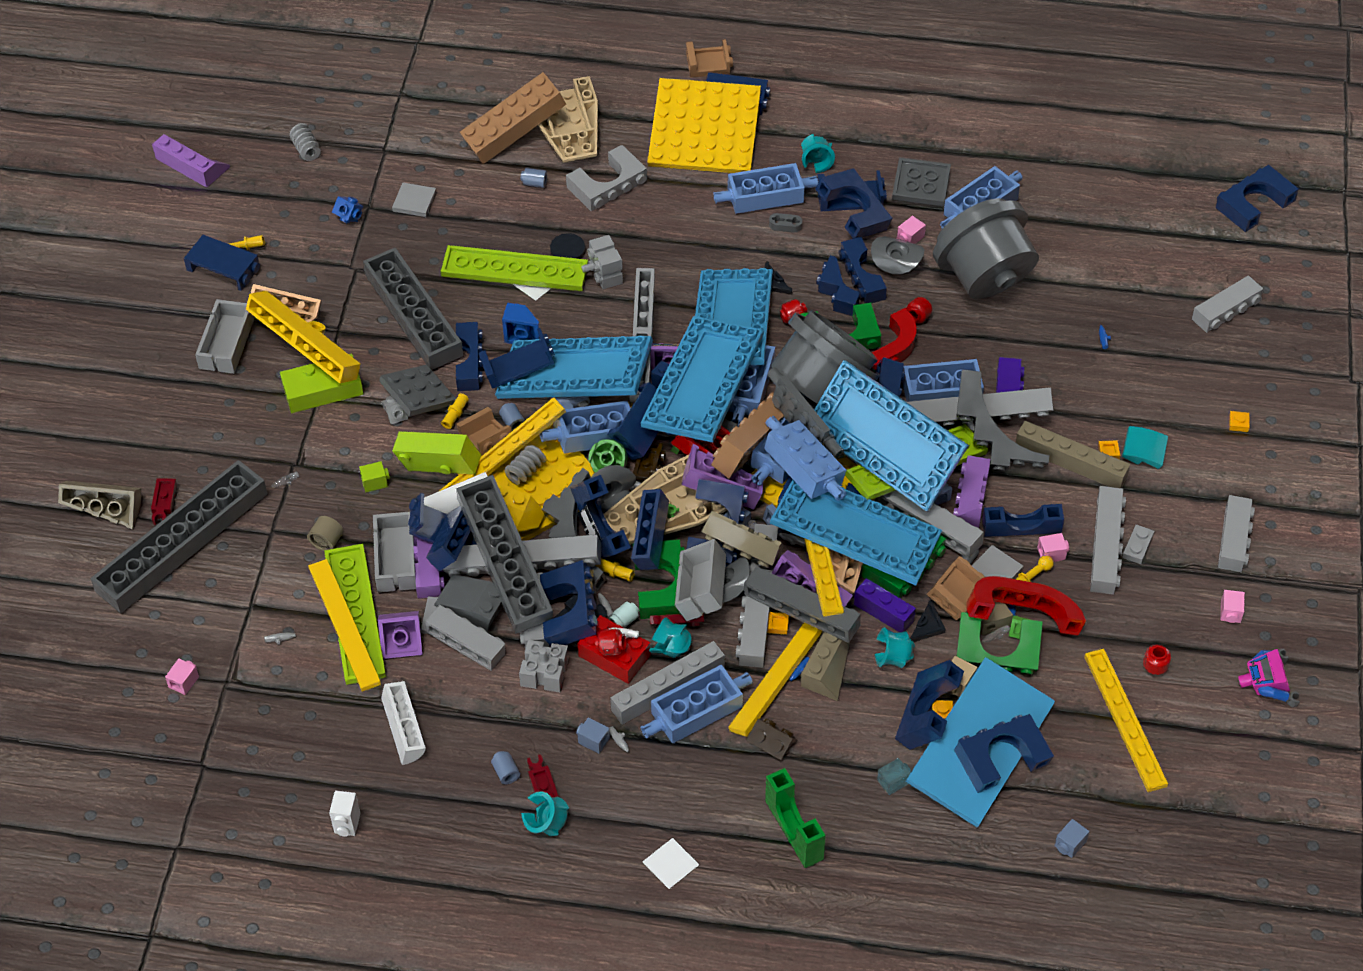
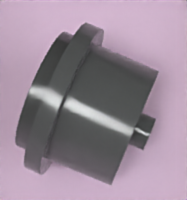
M1001 198L980 202L954 217L940 231L937 237V244L933 250V258L939 268L945 271H954L968 295L973 299L991 297L1012 287L1034 269L1038 263L1039 255L1023 229L1028 220V215L1023 206L1017 201H1006Z
M810 310L806 317L796 312L793 314L788 323L795 331L771 364V367H776L782 376H787L807 402L811 399L817 404L843 360H846L875 381L880 376L873 368L878 360L874 354L841 328L813 310Z

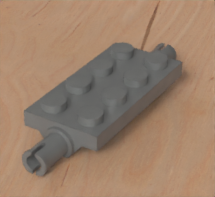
M776 367L769 370L767 376L776 385L772 398L775 407L779 408L788 422L793 423L799 420L824 447H827L835 458H839L844 453V449L834 439L835 436L830 432L829 427L786 375L782 376Z

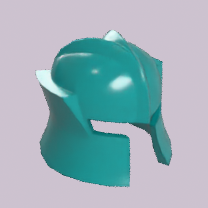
M813 134L803 140L801 146L804 168L807 167L808 162H818L814 163L815 173H821L828 170L834 164L835 154L832 150V143H828L823 137L814 136Z
M667 617L664 618L652 640L658 643L654 648H650L649 651L651 653H663L672 658L679 657L689 651L692 638L686 629L687 625L674 624Z
M885 627L880 630L876 640L886 643L885 653L874 654L877 665L879 667L894 665L903 668L909 660L914 658V642L911 641L906 631L895 633Z
M543 791L531 794L528 797L530 801L537 805L542 804L536 808L537 821L534 813H521L527 830L532 833L544 832L550 836L559 835L558 831L562 829L567 820V810L569 809L567 803L562 798L551 797Z

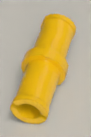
M458 394L453 405L449 406L448 413L441 421V425L444 428L451 429L456 419L462 415V410L469 401L465 394Z
M601 558V564L596 565L613 578L619 577L631 582L635 575V570L623 567L618 562L613 563Z

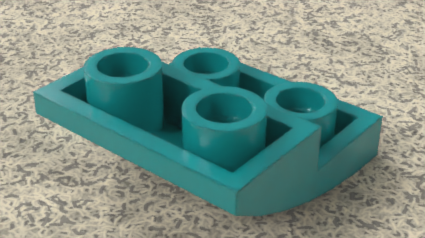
M1129 426L1122 457L1138 465L1143 461L1159 469L1163 466L1168 436L1150 429Z

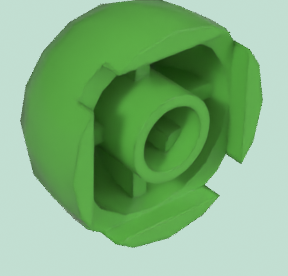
M605 439L592 446L588 459L593 468L592 470L596 473L598 470L611 465L625 467L628 455L621 443L616 440Z

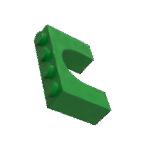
M872 304L853 305L852 318L856 329L849 335L867 349L881 347L882 335ZM802 313L801 315L806 317L808 313Z
M940 535L919 581L922 579L924 572L933 567L935 560L938 557H942L945 553V537ZM864 563L862 564L861 577L867 578L901 599L903 595L906 596L911 591L913 584Z
M680 539L663 541L658 569L669 572L675 580L670 586L662 590L638 592L640 619H650L652 615L681 614L675 606L678 569L681 566L679 564L680 552L685 550L684 547L680 546ZM634 563L635 570H640Z
M961 612L956 657L974 665H981L986 657L1008 672L1018 669L1023 674H1033V671L1038 670L1043 621L1022 619L1017 649L1008 656L996 657L987 653L980 643L981 619L969 617L968 613Z
M783 768L766 776L765 802L804 868H807L824 860L826 835L816 818L806 823L802 820L794 797L795 783L786 768Z

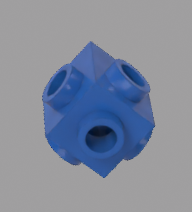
M338 196L332 213L338 215L343 222H357L362 215L363 205L359 204L356 198Z

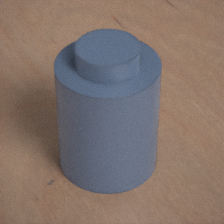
M525 168V171L521 172V181L526 186L545 188L547 171Z
M513 403L504 404L499 411L502 420L511 427L512 431L525 421Z
M500 751L493 756L491 763L502 784L513 783L520 777V772L509 752Z

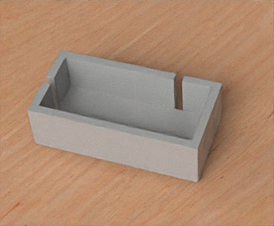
M216 299L212 315L209 317L195 354L199 369L215 371L218 368V372L235 374L255 319L246 310L247 303Z
M410 512L373 515L374 565L377 592L395 591L396 587H399V590L416 589L413 535L409 534L408 525Z
M712 539L680 552L679 564L681 566L678 569L675 606L686 621L699 618L703 615V612L708 614L722 608L726 553L718 542Z

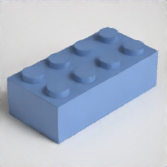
M977 359L904 366L905 376L902 383L906 401L958 397L962 369L980 371ZM981 378V388L983 394L984 386Z

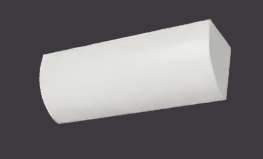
M484 472L424 498V505L448 514L460 506L456 488L488 476Z
M405 682L384 684L381 699L402 765L409 764L419 759L425 752L422 735Z

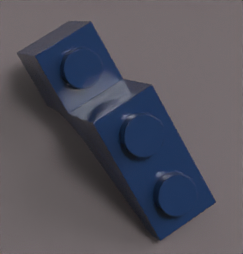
M830 255L828 261H825L823 264L822 275L819 274L817 277L818 293L832 296L831 303H834L833 311L853 316V305H859L860 292L844 284L837 258Z

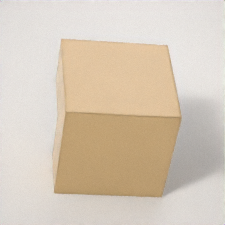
M954 656L952 662L964 670L959 688L952 691V694L960 697L977 671V666Z

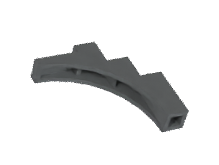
M962 369L956 417L966 422H971L972 419H975L973 442H977L979 446L991 444L990 466L993 467V470L1005 471V468H1009L1010 461H1013L1014 465L1024 466L1025 463H1031L1032 467L1044 468V465H1048L1050 455L1036 453L1021 447L1009 439L997 427L989 415L983 399L981 372Z
M584 468L573 476L572 482L563 489L560 498L553 494L543 504L542 511L544 515L557 524L551 528L548 536L549 539L578 536L577 513L579 509L570 487L591 478L590 473ZM595 565L591 567L594 572V577L592 578V583L595 587L594 594L598 592L607 580L604 572Z

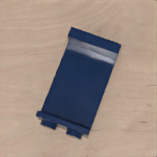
M708 72L706 82L761 86L759 115L763 114V109H767L768 99L766 97L770 96L771 87H768V80Z
M880 170L876 171V180L864 182L883 205V202L887 200L886 190H883L885 186L884 177H881ZM817 174L818 183L821 177H825L824 174ZM818 193L820 212L863 209L859 203L845 197L825 202Z
M202 235L184 257L187 271L193 273L197 266L236 280L238 290L240 291L249 284L250 279L260 269L257 254L206 235Z
M538 328L537 331L541 340L492 360H489L485 350L479 352L492 389L555 364L552 358L555 353L552 346H548L551 343L547 333L543 334L541 329Z
M650 382L639 385L638 391L640 395L619 427L610 429L607 434L612 440H616L624 446L631 460L644 457L659 432L641 427V421L657 390Z
M420 493L409 504V534L434 543L448 514L424 505V494ZM471 531L464 546L477 545Z

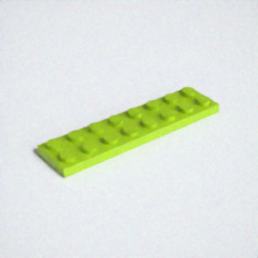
M448 245L441 268V276L582 291L586 272L582 271L581 266L588 264V260Z
M966 424L948 430L969 445L957 466L967 462L968 456L980 457L987 453L988 448L986 446H979L977 442H973V432ZM862 465L846 470L845 476L867 501L896 490Z
M363 544L324 550L325 558L328 560L379 679L385 678L386 673ZM339 640L346 685L358 683Z

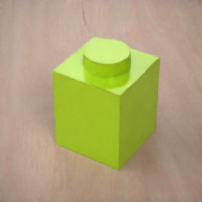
M382 461L359 466L365 493L388 487L387 479H390L387 468H383Z

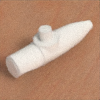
M610 628L620 629L622 634L626 635V638L639 637V631L625 628Z

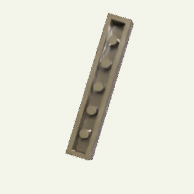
M1024 421L1017 433L1016 443L1021 447L1036 453L1050 455L1049 462L1108 487L1122 488L1128 477L1129 463L1030 422Z

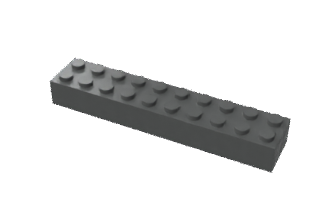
M236 461L91 577L94 591L119 613H122L268 494L265 481L241 461Z

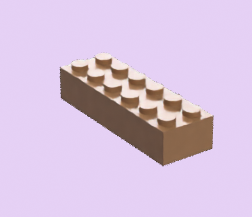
M542 72L460 131V134L481 163L484 164L567 104L557 88Z
M774 392L767 397L766 401L763 400L757 410L753 409L748 418L745 417L741 421L739 427L735 426L730 434L722 439L720 442L722 447H719L713 454L715 459L711 465L730 479L752 457V451L771 431L765 424L766 420L769 417L775 416L780 422L784 417L779 408H776L773 404Z

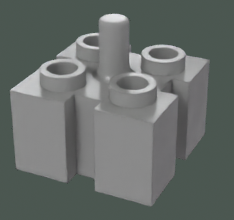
M610 235L590 240L589 248L587 249L590 260L588 264L581 266L582 271H594L595 281L597 284L600 283L602 289L623 284L621 272L622 259L618 251L615 250Z
M528 640L525 649V660L522 661L519 672L520 686L536 689L537 685H543L544 690L560 692L564 679L563 672L566 671L569 660L568 646L552 643L551 647H544V642Z

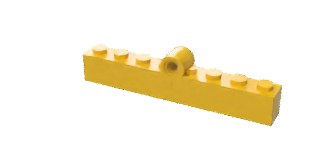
M268 291L249 294L246 310L337 382L344 383L357 380L361 363L324 335L325 325L317 321L306 322Z

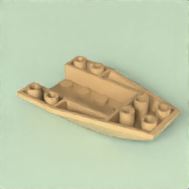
M590 76L573 79L574 89L559 91L567 105L538 125L563 163L597 156L598 100Z
M689 455L657 470L604 513L607 523L614 531L624 530L629 544L634 543L643 490L661 489L669 499V504L679 508L676 516L666 518L664 535L706 522L711 511L719 514L727 511L720 504L697 500L695 498L696 490L682 485L683 473Z

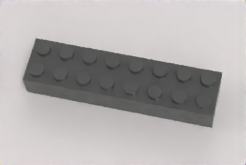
M396 248L363 261L365 276L431 370L463 356L461 340Z
M491 475L456 488L458 502L515 634L553 619V610L494 476Z

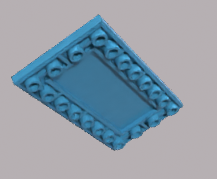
M772 269L702 270L695 316L763 330L764 335L750 365H764L773 277Z
M693 316L641 421V427L713 443L764 335L763 330Z
M651 336L549 339L551 344H548V346L551 345L555 353L552 356L555 364L498 386L495 395L497 399L637 395L653 339ZM539 339L514 340L510 352L536 342Z
M843 360L814 409L829 427L830 432L835 436L834 439L844 449L846 455L925 511H929L969 446L846 360Z
M792 480L771 517L770 524L913 585H917L941 535V529L905 515L898 510L886 507L879 502L870 499L867 501L862 495L848 491L843 487L842 489L847 493L842 500L837 501L830 492L811 499Z
M985 657L946 717L947 724L942 738L930 742L905 782L975 827H978L1022 755L1018 749L1006 742H995L989 745V756L1001 779L996 786L977 793L954 751L958 740L967 735L972 737L978 731L985 728L987 730L992 729L1002 721L1005 723L1010 722L1012 718L1020 714L1022 716L1031 714L1039 728L1055 700Z

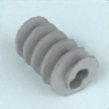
M300 123L291 129L290 139L302 159L306 161L316 159L321 154V149L308 125Z
M528 445L511 461L510 465L506 466L505 474L516 485H519L520 481L526 482L527 477H531L532 472H536V467H541V462L544 463L547 460L546 456L536 446Z

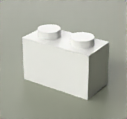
M334 792L329 814L335 834L355 836L360 818L356 793Z

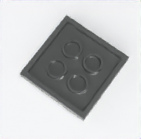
M899 157L892 200L944 206L951 164Z
M427 364L380 376L379 382L408 416L453 405L456 400L454 395Z

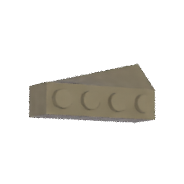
M65 481L59 484L58 503L134 529L141 507L142 488Z
M711 511L702 530V533L706 535L705 539L709 541L712 539L724 543L722 547L732 552L735 548L741 551V556L749 560L752 557L759 560L758 564L769 568V566L775 567L785 547L780 541H773L767 535L759 532L756 533L753 529L737 524L736 521L714 511Z
M824 632L801 673V687L838 701L850 642H845Z

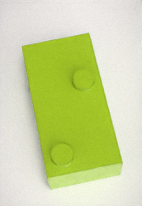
M314 363L280 372L282 386L291 413L363 395L359 373L357 380L339 383Z
M399 432L392 450L408 471L439 472L443 474H475L481 457L480 452L469 437L462 434Z

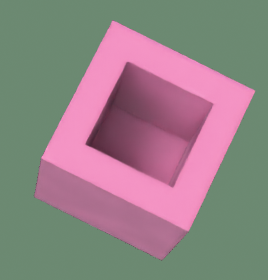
M911 216L898 226L897 239L916 244L924 238L926 225L914 216Z
M1062 533L1039 537L1037 549L1040 557L1050 556L1053 562L1066 559V554L1069 552V544L1067 540H1064Z
M1224 590L1221 599L1220 620L1230 623H1241L1244 614V592Z
M178 659L165 678L169 688L186 695L199 678L194 663Z

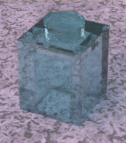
M897 758L878 770L877 781L888 795H891L909 784L905 781L910 775L911 770L906 763L903 764Z

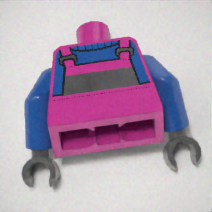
M1278 649L1273 651L1261 650L1252 660L1247 662L1250 673L1238 676L1241 687L1253 685L1257 695L1287 701L1290 707H1296L1300 703V701L1294 700L1300 696L1298 692L1294 691L1289 694L1290 688L1283 666L1289 659L1288 656H1285V649H1280L1279 651Z

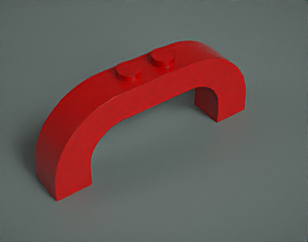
M906 308L890 315L889 327L898 338L872 352L878 359L873 366L875 370L877 363L883 357L903 362L912 353L915 346L916 323Z
M988 576L980 579L975 584L966 603L969 617L988 620L995 606L994 602L1038 609L1047 613L1055 620L1060 633L1077 636L1086 622L1079 606L1062 592L1043 584L1006 577Z

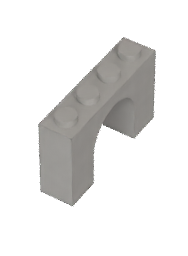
M623 145L608 152L609 165L620 175L617 179L611 182H597L591 179L581 168L566 175L567 188L590 211L600 208L607 202L616 199L618 196L629 192L634 187L647 181V168Z

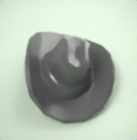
M883 236L873 241L871 255L875 264L883 271L891 274H903L918 266L923 259L925 249L921 245Z
M619 465L604 467L591 477L601 475L608 490V493L600 498L601 505L621 491L630 489L636 483V476L630 469Z
M741 557L725 567L722 603L736 598L744 590V582L750 575V566L746 558Z

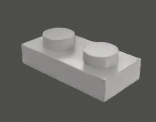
M1135 525L1122 558L1141 564L1154 531Z

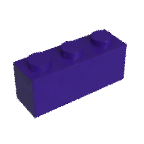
M999 357L996 393L1023 390L1024 381H1020V378L1024 377V367H1021V359Z
M867 578L855 591V606L896 631L904 632L914 622L915 607Z

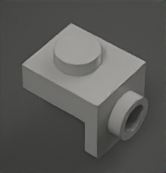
M388 396L386 400L381 401L391 424L408 419L406 412L392 396Z

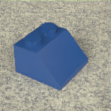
M507 303L502 318L504 343L513 344L514 340H540L537 331L539 321L525 305Z

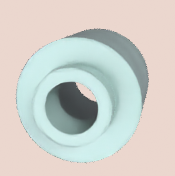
M625 602L611 613L612 616L609 617V620L626 628L639 617V609L634 603Z

